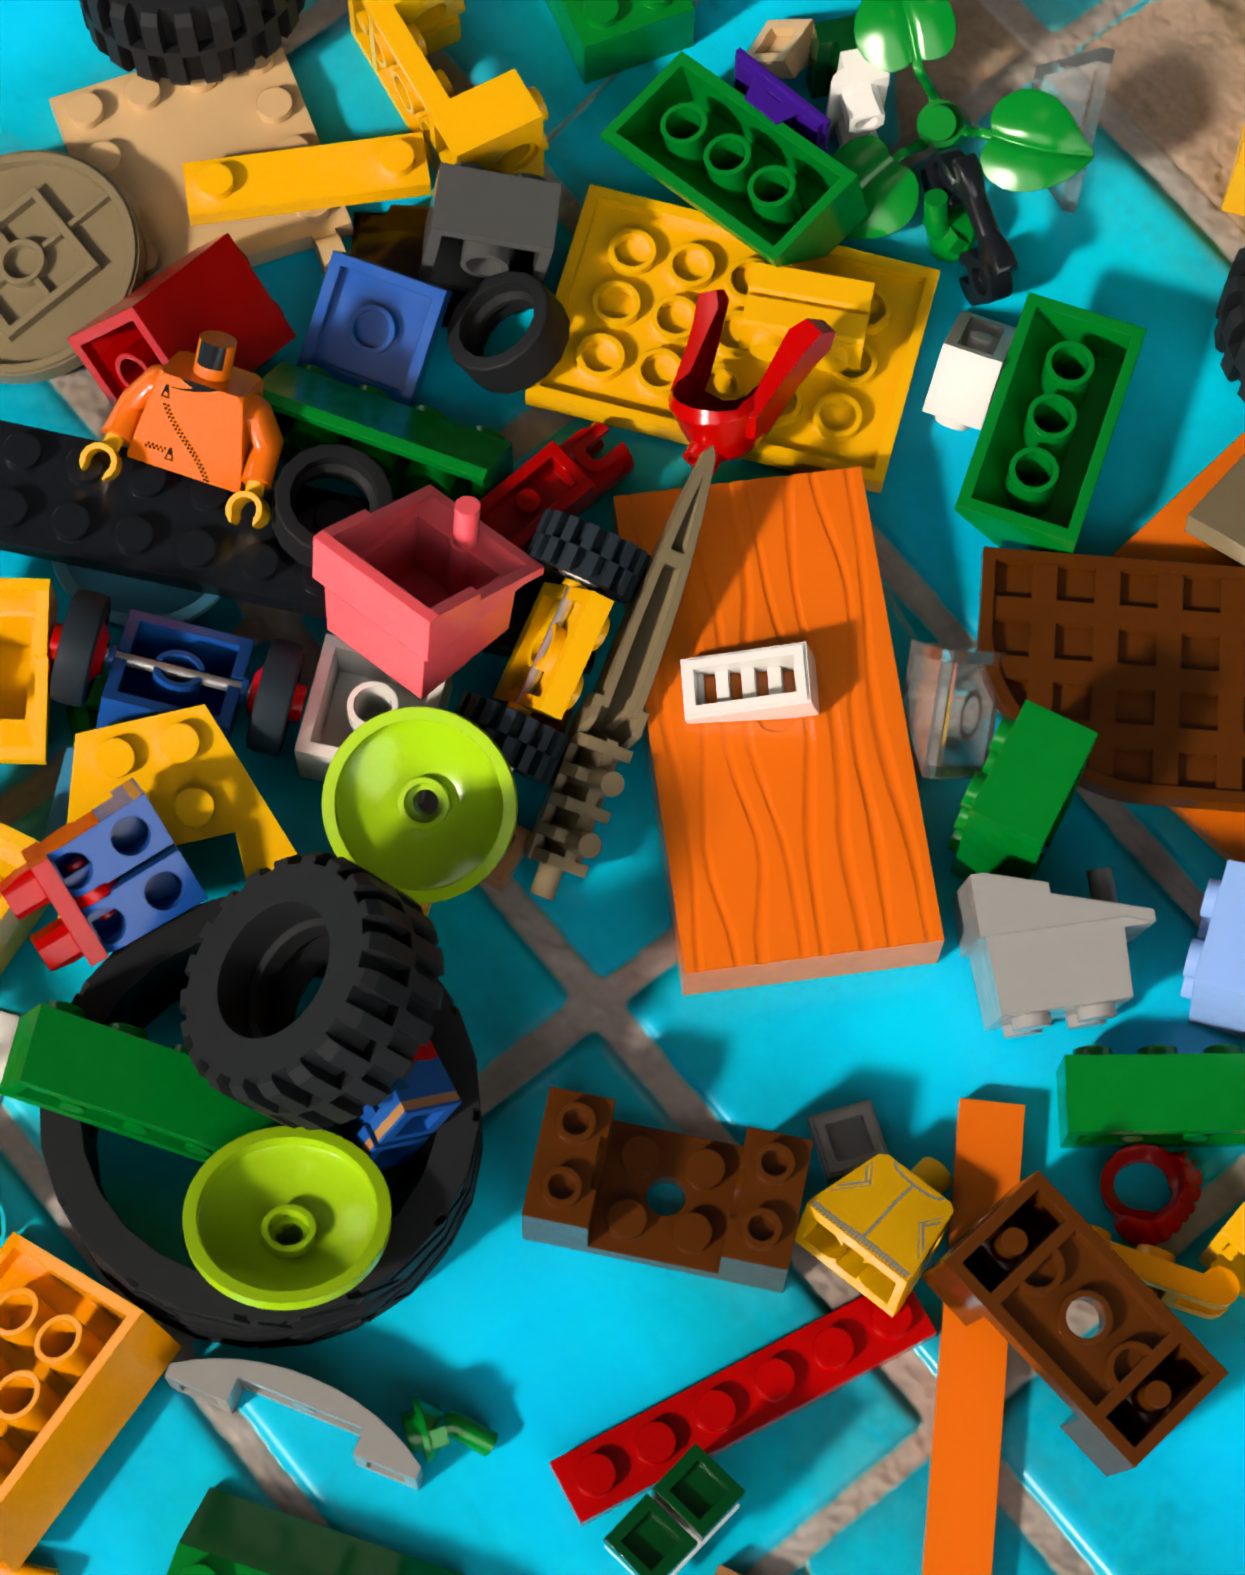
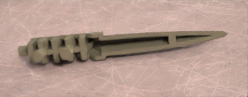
M714 445L701 452L653 549L649 563L632 601L627 607L594 691L591 694H587L572 720L567 737L570 739L547 788L524 851L528 858L540 862L529 893L553 901L564 871L585 878L589 866L581 863L583 857L591 859L596 857L601 851L602 841L598 835L592 832L596 821L603 824H608L611 812L601 809L606 796H618L623 791L625 784L622 775L615 772L618 761L630 764L634 752L629 749L641 738L650 714L643 711L659 668L694 556L716 459Z

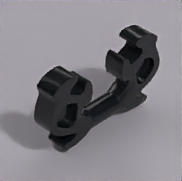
M951 147L931 154L926 168L921 169V179L925 193L931 189L944 190L948 195V213L965 208L978 241V247L963 251L958 258L959 263L966 266L968 273L967 276L959 278V283L966 299L975 307L1009 297L1013 288L1011 271L1018 269V263L1011 246L998 227L985 192L983 173L976 154L964 155L958 147Z

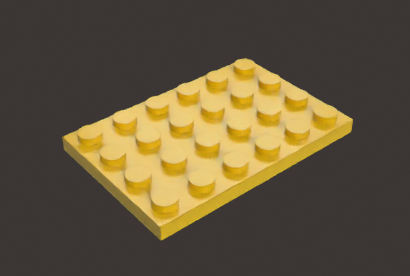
M590 184L555 295L563 305L570 320L569 341L561 360L545 378L526 389L525 404L689 445L675 416L669 409L668 397L671 394L670 389L688 343L698 294L724 289L729 298L718 351L705 391L722 400H738L748 395L756 386H759L771 363L770 361L756 358L750 353L749 349L739 348L741 321L753 261L770 262L698 210ZM838 245L828 256L785 266L875 281L860 369L847 367L842 372L833 373L814 367L800 384L770 432L756 447L742 456L741 459L796 473H813L816 471L861 466L865 490L881 494L941 270Z

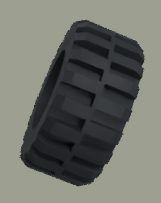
M79 0L86 28L90 31L92 41L100 52L110 57L111 62L128 72L136 68L137 76L158 83L161 77L169 78L170 83L173 85H190L191 80L204 78L207 84L223 80V74L236 70L240 75L254 68L256 64L255 59L261 55L267 59L282 45L280 36L289 37L299 21L300 12L305 6V0Z
M312 852L303 856L298 854L274 861L273 870L268 867L259 869L245 879L247 886L241 891H231L219 904L222 907L220 914L214 922L208 920L199 934L203 941L197 954H190L185 973L190 978L188 987L181 989L179 1007L182 1014L187 1017V1020L181 1022L180 1025L185 1046L190 1050L188 1053L191 1062L199 1076L207 1079L210 1087L291 1128L303 1127L307 1130L325 1129L334 1126V1122L343 1124L364 1115L363 1107L365 1105L371 1107L379 1105L392 1094L390 1086L397 1078L406 1079L417 1064L412 1060L421 1044L428 1045L435 1029L430 1024L433 1011L440 1010L443 989L437 983V977L444 975L443 957L441 949L436 947L439 943L437 932L431 919L424 915L422 907L410 896L344 857L336 858L330 853ZM328 961L326 973L317 994L307 1009L295 1020L297 1008L306 987L318 970Z

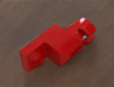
M593 422L587 428H582L574 433L560 446L552 440L479 501L481 505L480 521L519 549L525 551L529 547L546 509L558 510L568 516H580L595 504L605 492H609L633 472V458L622 441L598 460L593 459L603 450L604 443L602 438L610 430V427L601 422Z

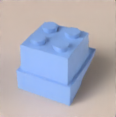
M1228 859L1222 881L1209 879L1200 911L1202 918L1197 938H1192L1184 966L1183 976L1185 977L1180 997L1191 999L1189 1022L1245 1040V863Z

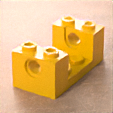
M348 0L351 33L410 133L423 132L427 161L436 177L440 162L448 164L470 162L480 165L487 171L510 175L532 173L544 177V152L549 150V143L544 132V121L549 119V114L538 89L535 86L527 88L514 68L455 96L453 87L442 69L433 71L425 58L428 54L461 40V21L458 15L466 11L463 0Z

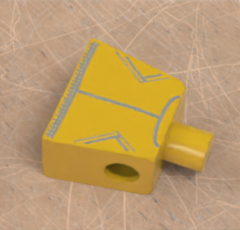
M877 1154L814 1196L806 1204L794 1241L893 1318L939 1248L955 1213L953 1204L942 1196L951 1187L952 1177L948 1169L941 1162L931 1157L922 1158L911 1170H908L889 1154Z

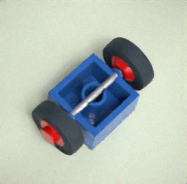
M78 589L68 608L64 624L56 622L48 648L49 660L54 661L50 682V699L71 706L83 707L90 695L95 678L102 673L105 661H107L105 669L110 670L101 696L96 729L205 704L226 739L230 742L240 704H244L247 696L246 711L250 718L246 737V748L254 752L278 756L283 746L289 720L300 722L309 685L299 683L306 653L305 646L284 639H273L264 665L255 672L252 684H250L251 677H247L255 640L130 609L119 644L111 643L109 649L111 635L108 631V623L111 611V598L91 590Z

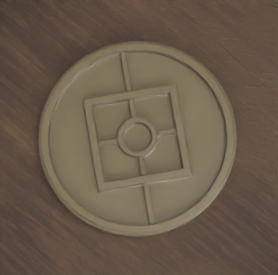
M25 150L0 156V383L3 384L42 382L69 373L84 365L67 338L143 284L146 264L145 243L139 220L132 206L107 175L88 162L68 154L46 150Z

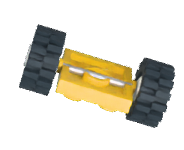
M551 509L545 510L526 554L542 564L548 573L563 578L562 585L544 582L493 694V698L507 704V706H503L489 698L486 699L481 695L464 691L454 712L471 720L489 734L505 755L513 773H518L525 778L545 785L550 784L570 738L564 733L555 730V728L540 723L530 716L533 712L562 720L565 711L569 710L577 702L584 685L582 673L592 651L597 650L608 634L610 628V618L608 615L613 606V600L623 604L631 603L651 558L648 552L638 548L636 544L621 539V536L613 532H607L601 529L600 526L591 522L590 524L584 522L576 516H568L561 511H553Z

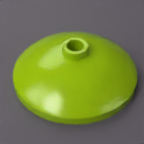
M412 706L394 709L379 714L359 726L346 738L335 753L328 767L322 790V818L326 835L337 857H344L410 896L418 904L444 901L456 897L481 883L491 874L506 854L517 822L518 797L515 779L511 767L499 746L489 734L471 720L457 713L436 707ZM422 790H430L438 798V807L432 814L423 812L418 806V796Z
M276 1126L238 1137L216 1151L202 1165L193 1178L185 1197L182 1218L185 1244L189 1256L200 1274L214 1288L231 1299L249 1306L285 1311L310 1308L327 1303L347 1293L364 1280L377 1265L385 1251L391 1232L392 1211L389 1190L382 1173L373 1160L354 1143L322 1129L307 1130L303 1127ZM286 1238L300 1240L299 1243L294 1245L279 1244Z

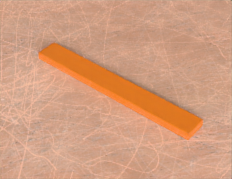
M966 1098L959 1099L950 1197L955 1213L948 1227L946 1251L1012 1187L1020 1183L1025 1105ZM943 1301L921 1575H992L1008 1341L985 1317L965 1326Z

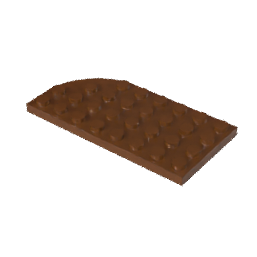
M984 547L981 555L977 649L986 686L1002 717L1007 715L1016 720L1027 699L1097 732V739L1078 786L1105 798L1129 804L1245 813V567Z

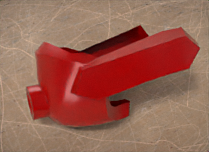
M724 289L698 294L688 343L670 389L671 394L668 397L669 409L675 416L680 429L689 442L688 447L683 453V458L690 466L694 468L701 452L714 445L716 455L713 469L714 475L722 461L741 458L765 438L800 384L831 349L836 332L824 320L807 318L790 328L759 386H756L748 395L738 400H722L706 392L705 388L718 351L729 298Z

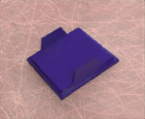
M739 48L736 50L734 88L745 95V100L774 124L785 123L828 154L831 120L743 49Z

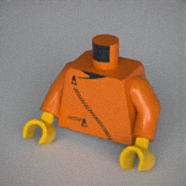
M209 330L200 333L196 354L189 351H178L166 364L150 366L122 392L102 428V432L106 435L102 442L87 445L80 454L79 464L80 468L85 472L95 454L107 452L111 463L110 467L105 471L102 481L109 482L120 474L122 461L118 452L121 446H129L127 457L235 492L227 501L225 514L228 521L236 526L240 522L242 508L247 503L254 502L256 513L253 517L252 526L256 529H261L271 519V508L268 502L263 499L264 491L272 489L284 439L271 404L263 398L262 378L258 374L233 366L237 340L227 333Z

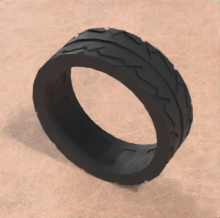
M220 897L196 905L130 944L113 951L84 982L80 994L76 993L71 1004L82 1008L86 1012L85 1019L109 1026L110 1023H125L141 1029L146 1028L171 1004L179 1001L181 989L188 987L190 977L185 973L190 954H197L203 941L199 934L208 920L214 922L220 914L222 907L219 904L226 897ZM328 961L318 970L314 977L324 979ZM438 977L437 983L442 986L443 997L440 1010H434L430 1020V1024L435 1028L430 1040L462 1103L437 1129L436 1138L422 1178L399 1213L392 1219L391 1232L385 1251L377 1265L364 1280L334 1300L299 1310H268L249 1306L231 1299L214 1288L200 1272L157 1253L122 1223L109 1205L101 1186L96 1146L99 1127L40 1108L41 1149L57 1200L104 1277L137 1307L144 1310L147 1314H154L153 1318L196 1339L243 1348L259 1346V1349L310 1345L362 1326L366 1321H372L408 1297L442 1260L449 1246L452 1245L473 1203L483 1153L477 1059L461 1013L455 1005H452L454 1000Z

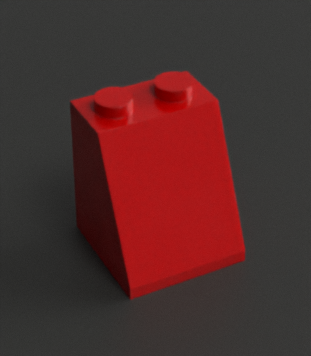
M226 233L188 253L73 333L67 340L114 407L122 392L150 366L166 364L178 351H189L196 354L200 333L204 331H220L233 336L238 342L233 366L249 372H254L297 336L284 318L280 306L270 297L250 267L247 256L237 247L229 233Z

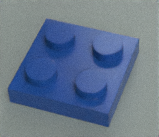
M333 250L296 366L301 367L304 364H310L320 367L331 374L334 380L354 387L370 385L385 392L393 401L415 407L452 290L349 253Z

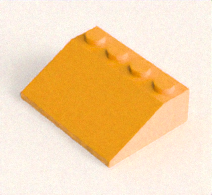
M14 1231L0 1248V1561L17 1572L182 1346L144 1310Z

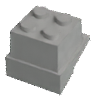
M1112 867L1097 868L1086 872L1091 899L1051 893L1049 882L990 873L970 874L952 896L951 901L961 958L969 957L984 1030L1002 1029L1004 1039H1015L1043 1033L1042 1028L1052 1026V1021L1066 1019L1068 1030H1076L1104 1025L1107 1023L1106 1019L1116 1017V1009L1133 998L1127 943H1130L1156 922L1155 910L1118 903Z

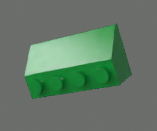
M682 51L600 133L603 142L775 267L828 256L868 214L860 181L856 173L785 123L774 124L745 100V95Z
M1029 292L957 499L955 511L999 548L1073 554L1147 329Z
M282 361L262 378L263 398L271 404L284 439L280 456L284 460L290 461L299 452L320 444H345L367 453L384 469L393 488V499L396 500L430 484L454 502L462 496H473L480 501L509 477L513 471L512 442L506 441L499 432L489 427L475 425L469 428L448 420L442 412L430 406L417 405L413 408L391 400L385 392L370 385L354 387L334 380L333 376L327 371L310 364L298 367Z
M212 1487L207 1491L181 1537L167 1575H463Z

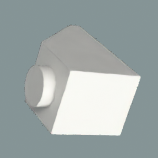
M961 310L943 343L922 411L935 415V420L939 424L950 429L966 431L972 427L981 430L1016 327Z

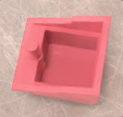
M430 484L371 513L363 509L322 529L313 536L312 578L325 588L327 630L421 700L509 629L515 592L524 584L544 574V566L480 521L481 505L477 498L462 496L454 502Z

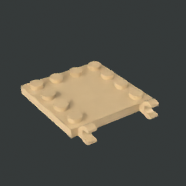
M282 45L267 59L262 55L255 59L256 64L254 68L240 75L236 70L223 74V80L207 84L204 78L191 80L190 85H173L170 83L169 78L161 77L157 83L137 76L135 71L49 98L51 109L68 155L88 162L107 175L130 203L139 220L143 232L146 256L142 285L194 249L226 233H229L237 247L247 256L251 268L314 248L325 277L333 250L346 252L341 238L353 235L352 221L346 206L191 226L182 163L321 145Z

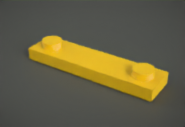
M423 132L182 163L191 226L432 195Z

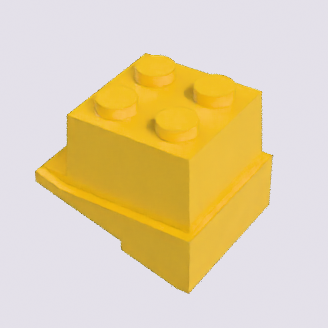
M0 578V764L47 765L51 701L50 682L54 661L49 660L48 648L54 626L57 622L58 600L50 579Z

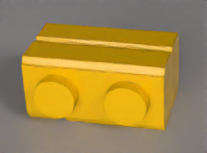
M754 260L741 321L739 348L749 349L750 353L756 358L771 362L790 328L807 318L824 320L836 334L831 349L817 363L815 368L833 373L842 372L847 367L860 369L875 281L791 266L775 267L771 263Z

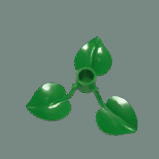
M949 0L861 1L854 22V36L858 50L866 61L884 72H899L912 64L913 71L927 94L929 103L922 108L917 118V131L920 137L916 141L898 149L893 155H891L888 147L881 139L871 135H864L845 143L832 156L858 175L868 212L864 219L844 239H878L890 236L900 231L911 221L919 207L920 184L916 174L910 168L900 163L911 155L924 152L929 146L945 150L951 147L960 148L966 143L968 138L988 140L980 156V166L983 174L1002 189L1023 193L1047 189L1069 180L1091 163L1094 159V151L1081 133L1066 106L1059 99L1042 90L1020 89L1002 98L992 111L991 129L971 126L970 117L962 107L948 100H942L941 93L936 89L928 75L923 60L932 61L944 58L954 47L957 35V22Z

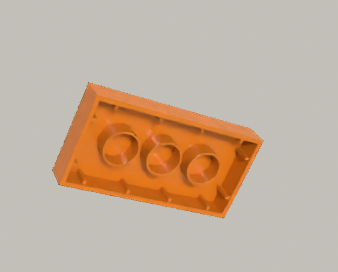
M857 466L846 469L816 471L813 473H799L790 476H774L747 481L710 484L705 512L682 598L659 668L643 711L650 713L643 730L682 995L937 963L945 939L862 468ZM683 488L613 496V533L621 536L620 538L636 544L638 548L648 552V555H651ZM627 603L624 604L625 612L629 605ZM804 641L809 645L816 662L820 715L789 719L687 724L685 721L680 659ZM794 670L783 671L785 693L796 691ZM757 672L759 696L769 695L767 672ZM741 673L730 674L732 700L743 699ZM704 675L706 704L716 703L715 675Z

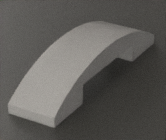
M227 1358L192 1359L170 1363L165 1373V1378L171 1389L232 1414L243 1389L359 1436L353 1451V1457L357 1466L415 1490H419L424 1479L421 1466L415 1457L384 1422L356 1400L315 1378L263 1362Z

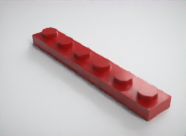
M913 1289L893 1318L866 1296H862L549 1462L550 1468L582 1527L651 1490L695 1443L711 1458L935 1338L937 1331Z

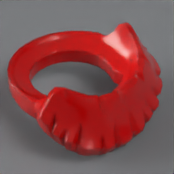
M1130 1145L1116 1152L1105 1164L1100 1178L1101 1198L1106 1209L1115 1218L1114 1228L1124 1240L1128 1241V1244L1135 1247L1139 1244L1159 1245V1242L1163 1243L1169 1240L1172 1233L1179 1232L1182 1222L1186 1223L1189 1219L1188 1214H1192L1195 1211L1196 1206L1194 1203L1201 1196V1188L1199 1186L1202 1184V1175L1199 1169H1195L1197 1163L1194 1159L1189 1160V1153L1186 1150L1170 1153L1155 1145ZM1133 1163H1146L1159 1169L1165 1176L1168 1189L1172 1193V1198L1168 1204L1158 1212L1136 1210L1124 1205L1118 1199L1114 1190L1115 1178L1124 1167Z

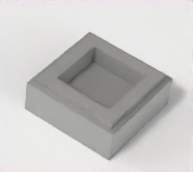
M871 1099L810 1116L807 1119V1126L811 1138L814 1140L813 1144L826 1184L840 1180L877 1154H888Z

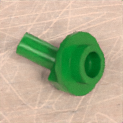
M941 189L927 191L924 195V217L921 220L927 232L928 248L932 256L939 261L947 263L959 261V255L963 251L972 249L976 242V236L967 212L964 208L948 213L947 193Z
M418 1395L411 1397L413 1410L401 1413L408 1448L411 1453L423 1451L426 1463L434 1462L441 1448L450 1444L449 1437L484 1457L492 1451L498 1438L497 1432L469 1416L455 1410H442L439 1403L431 1404Z

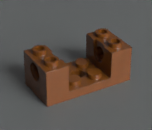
M550 1086L521 1215L523 1239L770 1291L783 1292L814 1140L747 1127L744 1146L618 1121L615 1120V1099ZM661 1183L675 1185L682 1191L685 1198V1204L682 1209L670 1216L655 1213L649 1207L646 1200L648 1192L654 1186Z
M1039 1170L1012 1187L920 1276L965 1326L985 1317L1066 1403L1073 1413L1059 1427L1106 1477L1135 1468L1229 1374ZM1073 1301H1085L1091 1304L1097 1311L1099 1328L1092 1338L1079 1337L1068 1327L1066 1312Z

